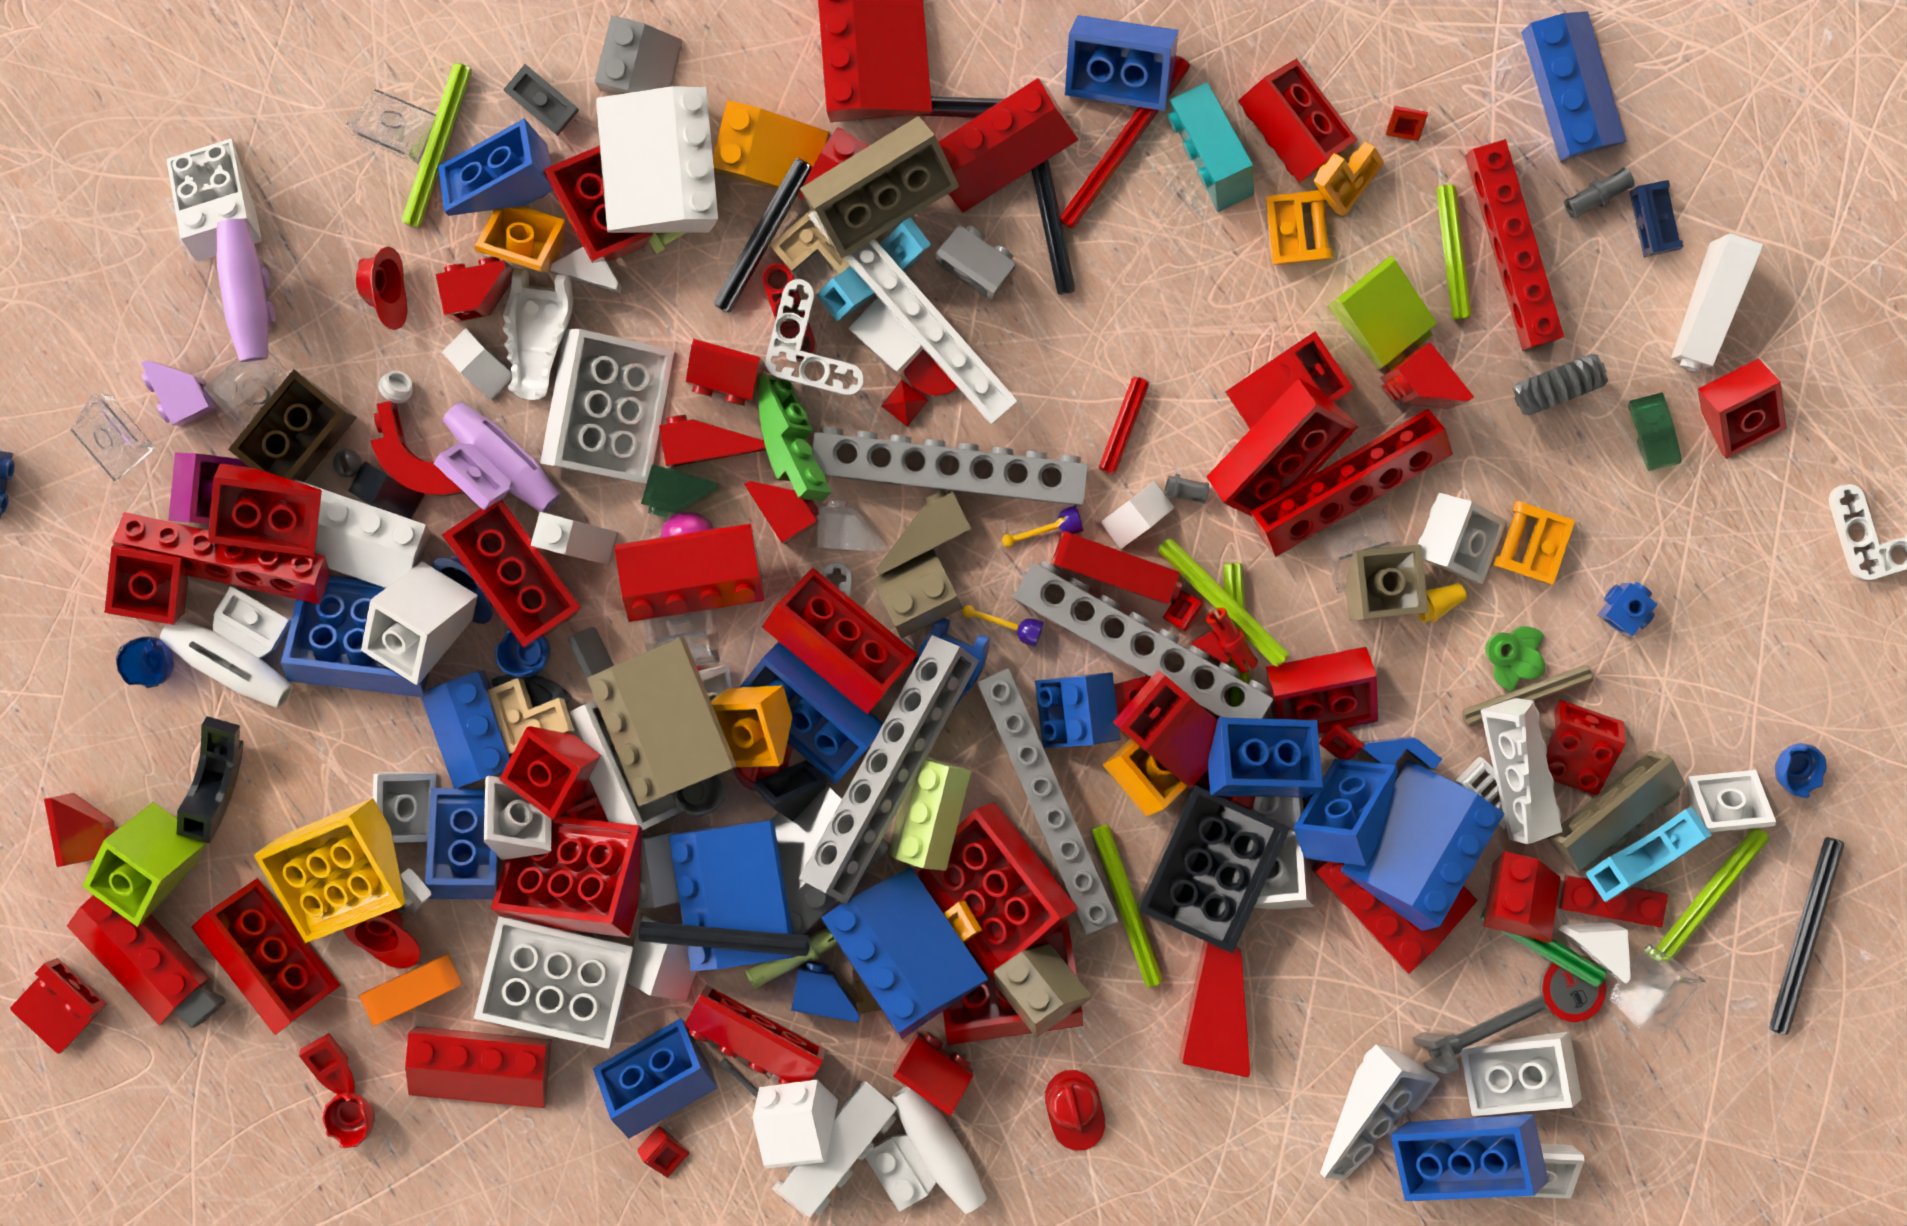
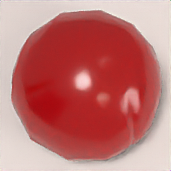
M354 1092L337 1094L324 1108L322 1120L326 1129V1135L339 1141L340 1148L357 1147L372 1131L375 1122L373 1107L365 1098Z

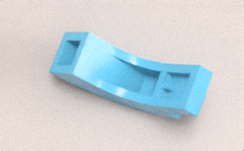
M910 217L903 221L881 242L880 246L905 273L921 258V254L931 246V243ZM852 267L833 277L816 294L837 322L876 296Z
M1691 806L1641 840L1608 857L1586 872V875L1602 899L1607 902L1670 865L1712 835Z

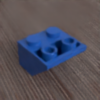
M1113 672L1035 681L1043 748L1097 745L1121 740L1119 728L1113 723L1118 717Z

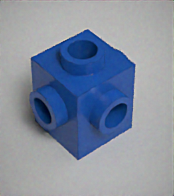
M1639 582L1634 584L1621 583L1620 586L1616 584L1605 595L1604 601L1607 603L1597 616L1623 636H1633L1639 628L1644 629L1655 616V613L1652 611L1658 603L1650 598L1652 592Z

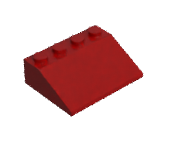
M818 0L826 111L830 123L931 114L932 102L923 0Z
M996 802L975 809L957 826L946 871L925 869L918 866L912 868L942 913L958 902L965 901L982 931L965 943L992 978H994V970L1021 951L1035 947L1079 910Z
M566 817L551 819V851L546 854L505 859L491 910L501 917L549 928L630 938L639 905L642 827L640 825Z
M1319 860L1311 867L1316 876L1408 974L1436 950L1478 901L1463 885L1441 925L1422 931L1341 873L1340 870L1345 863Z
M1067 919L1060 927L1033 948L1051 944L1077 977ZM964 943L988 978V981L943 1011L948 1045L1031 1034L1030 1029L996 987L995 979L990 976L971 949ZM1082 1006L1047 1031L1083 1026Z

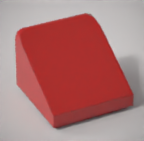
M1208 631L1188 643L1206 652L1220 663L1229 662L1230 658L1227 652L1221 649L1219 638L1213 631Z
M661 1126L656 1127L638 1148L642 1161L666 1178L690 1154L687 1148Z

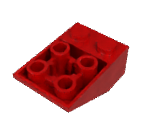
M1314 331L1226 390L1225 393L1248 428L1251 429L1298 378L1322 391L1333 402L1354 388L1316 331Z
M1157 670L1113 723L1191 789L1208 769V759L1217 720L1171 679Z

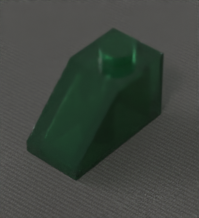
M652 464L641 504L649 506L647 513L667 518L669 512L679 514L717 493L720 490L721 484Z

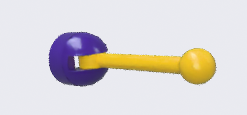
M1076 505L1062 510L1057 517V521L1016 535L1005 534L1002 537V544L1005 547H1012L1017 541L1055 529L1072 534L1083 532V525Z
M965 605L962 609V615L965 618L976 617L1016 630L1021 642L1036 648L1043 628V621L1028 618L1016 624L976 611L972 605Z

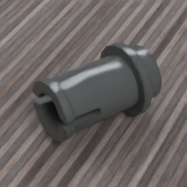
M1175 474V476H1168L1164 495L1169 496L1170 500L1173 501L1176 498L1205 504L1210 484L1180 478V474Z

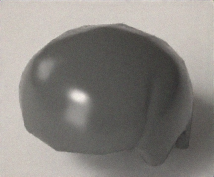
M719 773L673 792L672 796L677 807L684 813L702 817L718 809L725 800L727 787L722 774Z

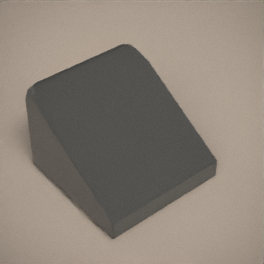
M198 988L176 1007V1012L190 1028H195L224 1005L226 1000L223 996L210 990Z

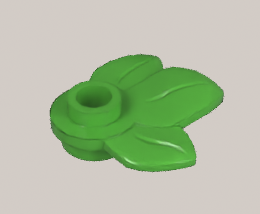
M1519 626L1510 634L1504 632L1497 633L1487 641L1485 652L1489 661L1494 664V679L1502 688L1513 691L1519 682V677L1537 679L1544 675L1545 662L1541 654L1536 651L1544 639V634L1540 630L1528 626ZM1506 644L1507 651L1503 656L1501 654V648L1503 645Z

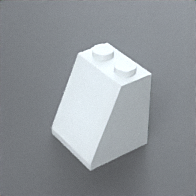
M422 561L371 599L361 651L417 685L472 621L478 595Z

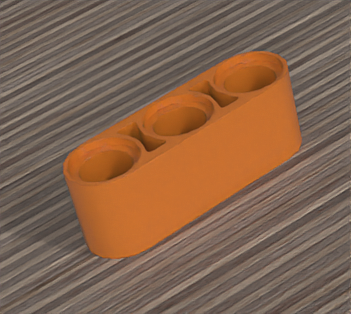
M449 953L369 989L358 996L372 1026H376L461 986L463 983Z

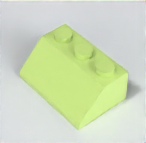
M926 758L899 807L888 853L893 858L925 869L946 871L971 770Z

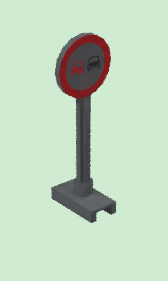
M1550 962L1541 975L1540 995L1457 1035L1442 1036L1423 1032L1412 1038L1415 1044L1427 1046L1429 1050V1055L1432 1059L1423 1062L1426 1069L1450 1074L1460 1069L1455 1055L1461 1053L1463 1048L1546 1009L1549 1013L1563 1021L1577 1023L1590 1019L1599 1012L1605 1001L1606 982L1604 979L1601 985L1595 987L1559 965Z

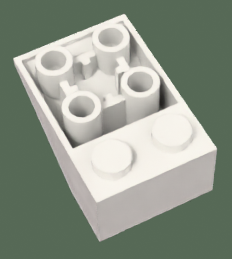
M232 138L167 159L180 239L196 262L217 256V223L223 220L245 219L253 243L262 241L255 207Z

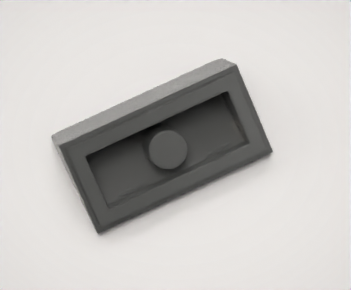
M590 627L568 636L567 640L586 679L614 666L595 627Z

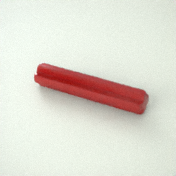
M1134 376L1131 379L1099 464V469L1105 473L1114 475L1118 470L1149 387V382L1143 378Z

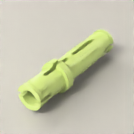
M825 928L809 936L810 950L807 956L762 962L751 969H747V977L750 982H754L752 983L754 989H759L760 986L810 959L813 961L818 960L820 954L838 945L829 930Z

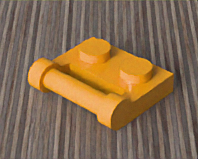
M1320 190L1265 197L1272 266L1333 259V250L1328 245L1324 208L1326 199ZM1302 204L1311 205L1315 249L1307 250Z
M1515 501L1512 509L1515 513L1500 556H1496L1493 566L1554 585L1575 520L1527 503ZM1527 517H1531L1537 520L1523 561L1520 563L1514 561L1513 558Z

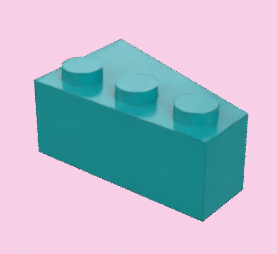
M1208 82L1170 99L1171 113L1167 115L1170 125L1175 133L1180 132L1184 141L1182 144L1186 155L1190 161L1193 160L1199 178L1207 189L1217 212L1253 196V164Z

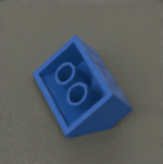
M1077 15L1069 32L1065 95L1165 111L1176 62L1179 30Z
M485 670L476 671L425 690L424 697H421L453 788H459L484 779L488 775L492 776L503 772L512 756L508 754L488 692L492 688Z
M1220 717L1217 721L1208 759L1210 795L1307 798L1322 789L1323 780L1317 720Z
M682 1018L593 1068L610 1119L628 1139L718 1088L705 1056L694 1037L688 1033L689 1029L684 1026L685 1022Z

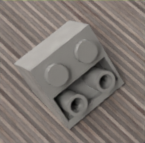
M676 832L642 836L638 909L656 908L679 902L668 835L676 834Z

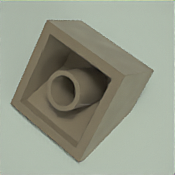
M934 549L873 578L877 591L901 638L963 609Z
M1051 944L1021 951L994 970L996 987L1036 1038L1092 999L1091 994Z

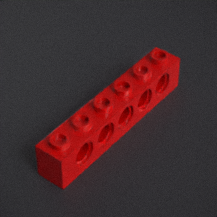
M1504 139L1473 148L1465 155L1522 351L1564 338L1507 141Z
M1426 409L1250 511L1260 537L1273 555L1277 557L1453 455L1446 429L1433 413Z
M127 512L123 513L112 540L114 546L182 557L187 576L316 604L321 603L330 578L325 555L315 553L314 557L209 543L207 542L209 530Z

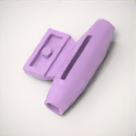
M223 220L217 223V271L225 320L239 361L253 362L268 358V332L273 331L271 322L276 320L274 306L267 299L266 288H270L269 274L266 268H262L246 220Z
M458 402L446 413L443 422L459 443L439 454L434 464L483 510L503 499L507 492L515 495L539 512L546 513L555 505L561 497L559 490L539 464L497 424L463 402Z

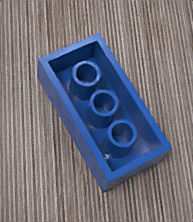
M1534 1114L1406 1122L1390 1135L1405 1201L1535 1196L1549 1182Z

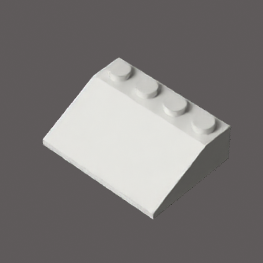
M671 86L597 98L607 233H709L718 221V209L706 87Z
M566 329L540 464L650 484L660 431L659 425H661L675 350L582 329Z
M498 916L474 1019L610 1049L614 1045L634 947Z

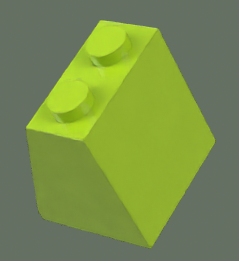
M1392 255L1327 306L1378 370L1385 365L1392 369L1407 357L1403 351L1412 343L1416 347L1422 345L1433 336L1430 329L1437 324Z
M152 802L103 841L82 887L138 927L197 865L207 843L176 834L177 818L155 802Z

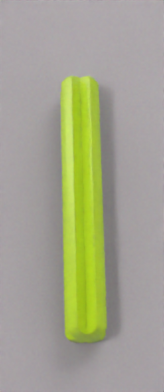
M1448 184L1439 186L1436 192L1451 315L1454 320H1461L1471 317L1472 313L1457 190L1455 185Z

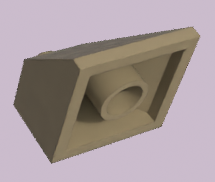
M1421 544L1353 551L1345 586L1349 621L1428 613Z

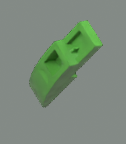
M762 374L759 377L758 390L759 415L765 447L774 473L778 480L791 481L798 498L824 501L832 492L825 480L823 471L819 468L812 454L811 446L806 441V438L813 432V428L807 418V413L801 406L790 381Z

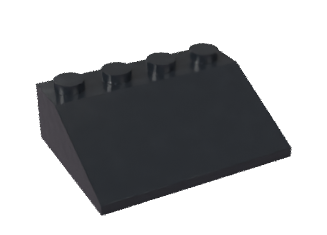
M1196 782L1187 793L1137 903L1138 911L1233 953L1290 827L1227 796L1210 795V788Z

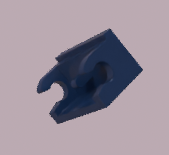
M1669 180L1640 185L1629 191L1643 257L1676 251L1684 247L1683 241L1679 240L1668 190L1670 187Z

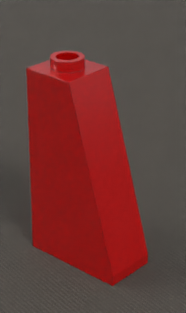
M1066 531L1061 533L1051 565L1165 605H1169L1171 599L1177 600L1183 581L1178 580L1180 572Z
M1203 941L1179 1059L1182 1064L1249 1078L1250 1059L1241 949L1236 946L1234 952L1230 953Z

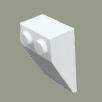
M1570 1032L1533 1035L1468 1046L1462 1049L1461 1058L1472 1116L1572 1108L1582 1100Z

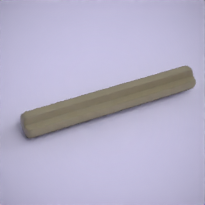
M1583 665L1463 709L1462 716L1466 725L1472 727L1483 723L1481 709L1513 698L1532 700L1534 703L1592 683L1593 675L1590 668Z

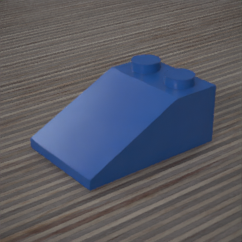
M525 118L438 166L444 212L448 216L524 206L553 191L543 172L544 168L551 166L547 143Z
M1334 759L1322 779L1323 788L1313 794L1293 827L1304 858L1367 866L1380 843L1398 773L1397 765Z
M431 788L425 886L431 891V896L428 899H494L498 886L499 857L484 842L485 789Z

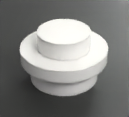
M390 371L381 377L378 384L381 395L394 403L407 402L413 393L410 377L401 371Z

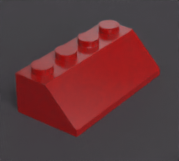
M1036 78L938 141L960 186L948 193V195L962 213L1079 141L1042 79Z
M1298 378L1206 477L1224 504L1252 517L1250 511L1312 476L1359 426L1322 391Z
M502 499L485 510L480 508L442 534V537L523 648L548 635L577 615L580 610L578 603L538 548L531 546L532 540Z
M751 523L614 545L621 595L628 622L764 601L762 571Z
M813 567L777 603L762 625L764 630L867 715L918 655V653Z
M258 878L206 912L191 927L274 1035H277L341 986L308 942H304L297 928Z
M92 895L80 906L67 924L70 931L159 1026L176 1012L178 1005L211 979L152 914L137 927L96 896Z
M707 984L684 1026L690 1028L688 1033L703 1042H706L707 1039L720 1045L718 1049L732 1058H737L739 1055L749 1060L748 1065L755 1071L765 1075L769 1071L780 1077L778 1080L780 1084L811 1081L823 1062L826 1051L825 1048Z
M416 1026L408 1033L405 1072L408 1095L545 1108L552 1039Z

